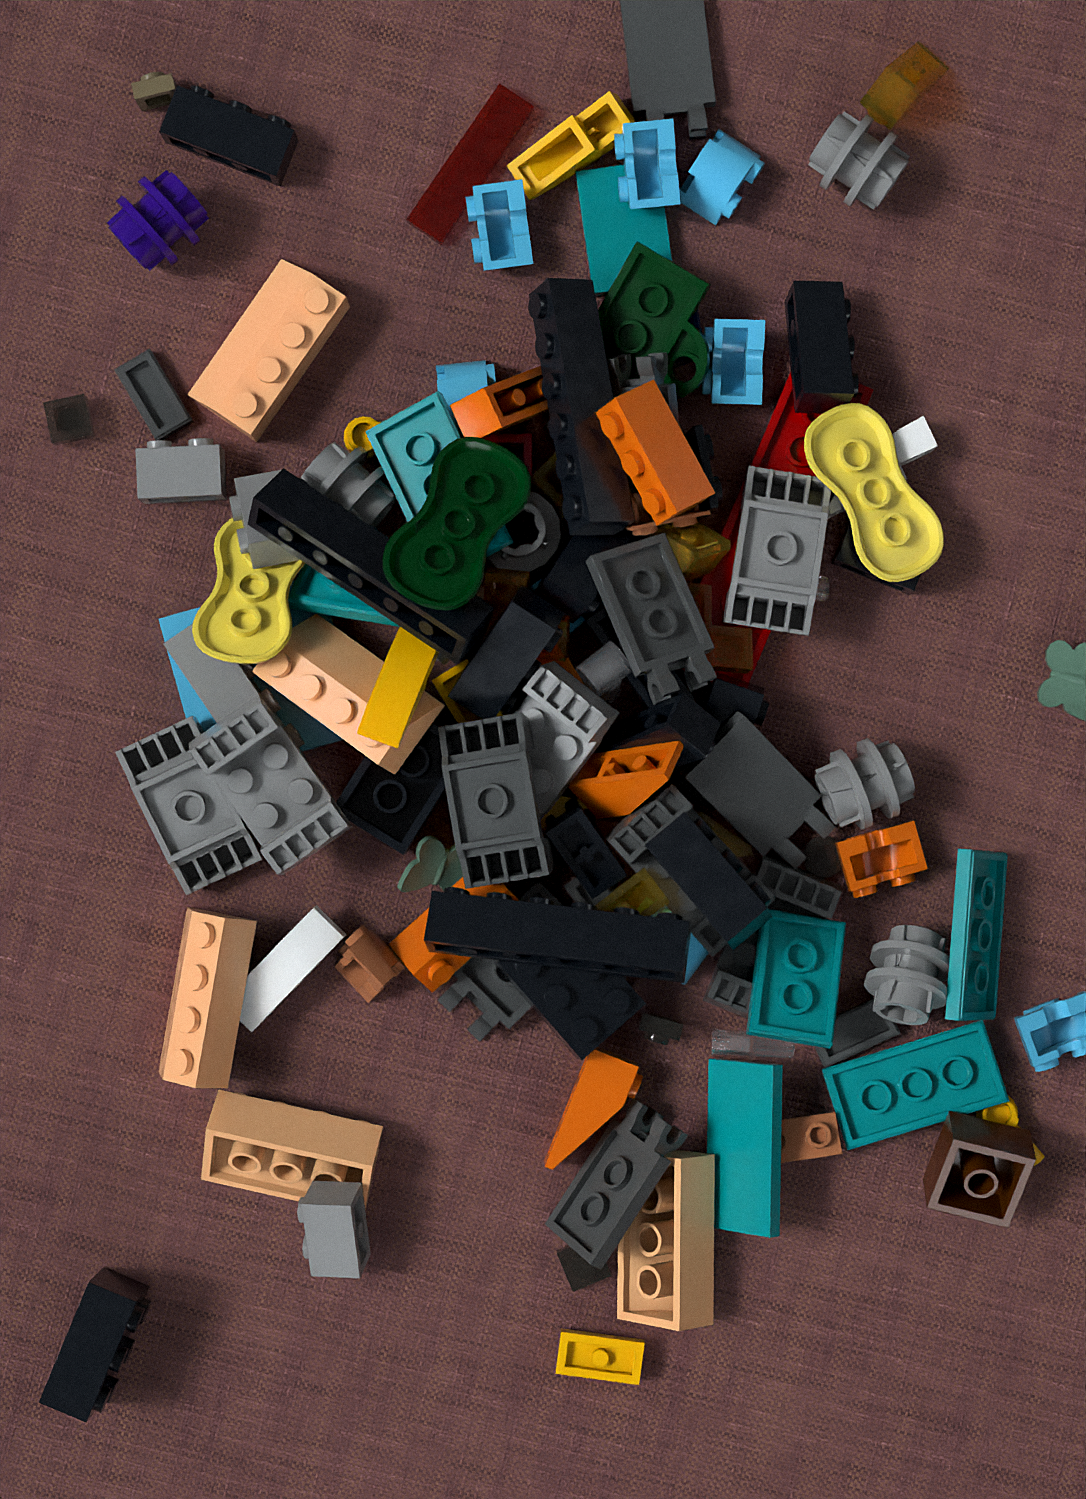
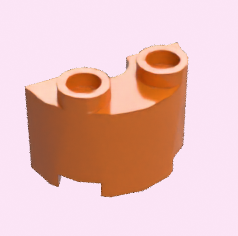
M915 821L901 823L885 829L881 828L835 842L848 891L852 892L853 898L878 892L876 884L890 880L892 887L916 881L914 873L928 869Z

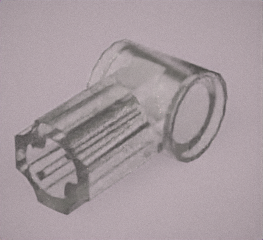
M611 641L576 667V671L585 686L609 704L620 696L621 681L632 672L625 655Z

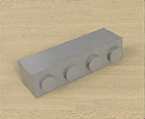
M193 623L163 643L216 723L257 695H260L302 752L300 747L305 744L304 740L292 723L285 726L276 712L281 707L268 688L261 692L253 680V677L256 675L252 672L254 669L252 664L224 662L203 653L194 641L192 633Z

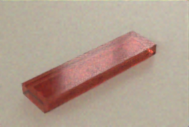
M499 83L407 217V223L442 245L467 209L465 197L474 196L472 186L484 184L534 111V106Z

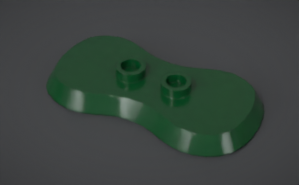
M478 437L459 438L445 446L434 461L429 493L425 503L410 521L391 536L385 546L382 559L383 571L392 587L417 604L436 610L456 609L474 597L483 580L486 553L493 537L499 529L518 515L528 502L531 491V476L522 460L499 444Z

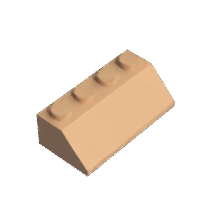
M281 259L187 395L257 443L350 308L347 297L311 272Z
M318 614L293 627L290 639L285 647L272 659L257 664L252 671L377 765L393 774L398 772L445 706L424 691L398 748L357 734L359 724L384 661Z
M187 907L159 1066V1074L163 1080L193 1088H228L257 921Z
M218 1090L205 1132L201 1180L298 1202L301 1197H305L312 1181L362 1182L366 1210L383 1126L371 1124L364 1120H353L331 1115L324 1111H313L295 1107L284 1102H273L255 1098L240 1092L233 1093Z
M675 1150L664 1155L671 1161L670 1165L618 1244L617 1319L683 1331L713 1325L715 1154Z

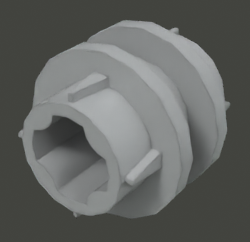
M844 111L842 115L839 114L824 133L812 152L808 165L824 176L819 184L823 189L827 190L835 179L850 188L843 201L845 204L852 206L856 199H858L871 209H874L882 203L907 166L910 156L894 145L899 135L891 131L881 142L867 133L874 118L867 114L861 121H858Z
M336 442L331 443L311 462L301 476V479L332 501L341 504L347 511L365 523L377 527L397 502L395 494L385 485L387 477L382 466L370 474L362 467L368 456V452L360 446L349 453Z
M531 491L524 508L508 523H515L521 518L530 520L535 526V534L537 536L535 542L532 545L523 544L517 549L505 547L485 559L498 572L513 577L531 576L546 568L556 556L561 541L560 521L552 504L540 494Z
M869 738L857 742L858 758L850 760L847 754L842 749L830 753V764L815 770L817 791L821 795V802L829 818L835 825L839 824L840 827H844L855 822L861 830L871 827L873 823L871 810L880 808L888 819L893 818L900 813L899 804L914 798L915 785L910 768L903 753L895 743L890 744L889 741H885L875 745Z
M899 925L891 929L888 940L880 941L873 945L870 960L877 968L868 971L864 981L866 990L875 996L873 1012L892 1022L906 1025H922L927 1023L932 1009H938L946 1005L947 987L942 982L948 980L950 957L944 953L945 938L927 928L914 925Z

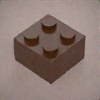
M949 1111L923 1177L927 1208L1009 1228L1036 1161L1031 1132Z

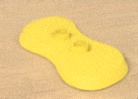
M860 403L839 405L818 416L807 428L804 437L806 459L817 478L843 504L850 519L854 546L863 565L872 574L888 582L905 581L928 570L937 562L942 554L944 547L942 525L931 506L910 487L904 478L898 464L894 438L886 421L875 410Z
M231 518L220 528L215 537L214 554L217 564V579L212 593L200 607L194 618L192 633L197 647L210 657L229 663L259 664L275 657L290 639L292 618L288 603L289 590L293 579L305 563L299 560L253 569L249 553L241 554L236 529L243 528L242 520L233 521V518Z

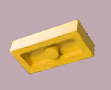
M561 1328L555 1374L639 1385L645 1342L643 1339Z

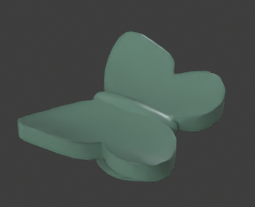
M1056 640L1050 643L1045 650V661L1051 672L1049 678L1044 680L1038 688V701L1042 706L1048 708L1057 707L1062 704L1067 714L1086 722V642L1072 649L1067 642Z
M431 835L423 837L416 846L415 854L417 858L407 865L397 888L401 892H410L426 887L429 884L433 886L439 885L443 891L447 887H452L463 877L455 844L450 849H447L436 837Z

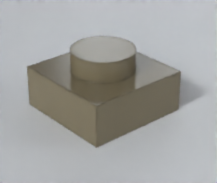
M163 72L145 74L140 78L141 81L131 83L135 101L141 111L169 105L177 87L172 73L164 74Z

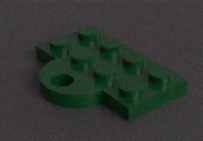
M637 241L598 309L606 358H612L613 355L631 354V373L628 379L640 378L636 357L648 356L650 353L667 352L668 370L664 378V384L675 383L677 399L684 398L693 393L702 384L707 375L710 365V351L704 335L690 320L711 284ZM684 356L691 358L696 365L694 377L686 382L679 380L674 373L676 361Z

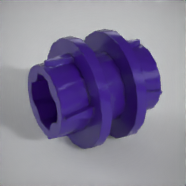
M165 170L153 182L145 176L137 181L146 194L134 205L122 195L115 200L121 210L107 222L108 228L137 262L149 271L164 258L171 265L177 262L178 258L170 247L182 236L195 246L200 241L195 231L209 219L206 216V210L176 175Z

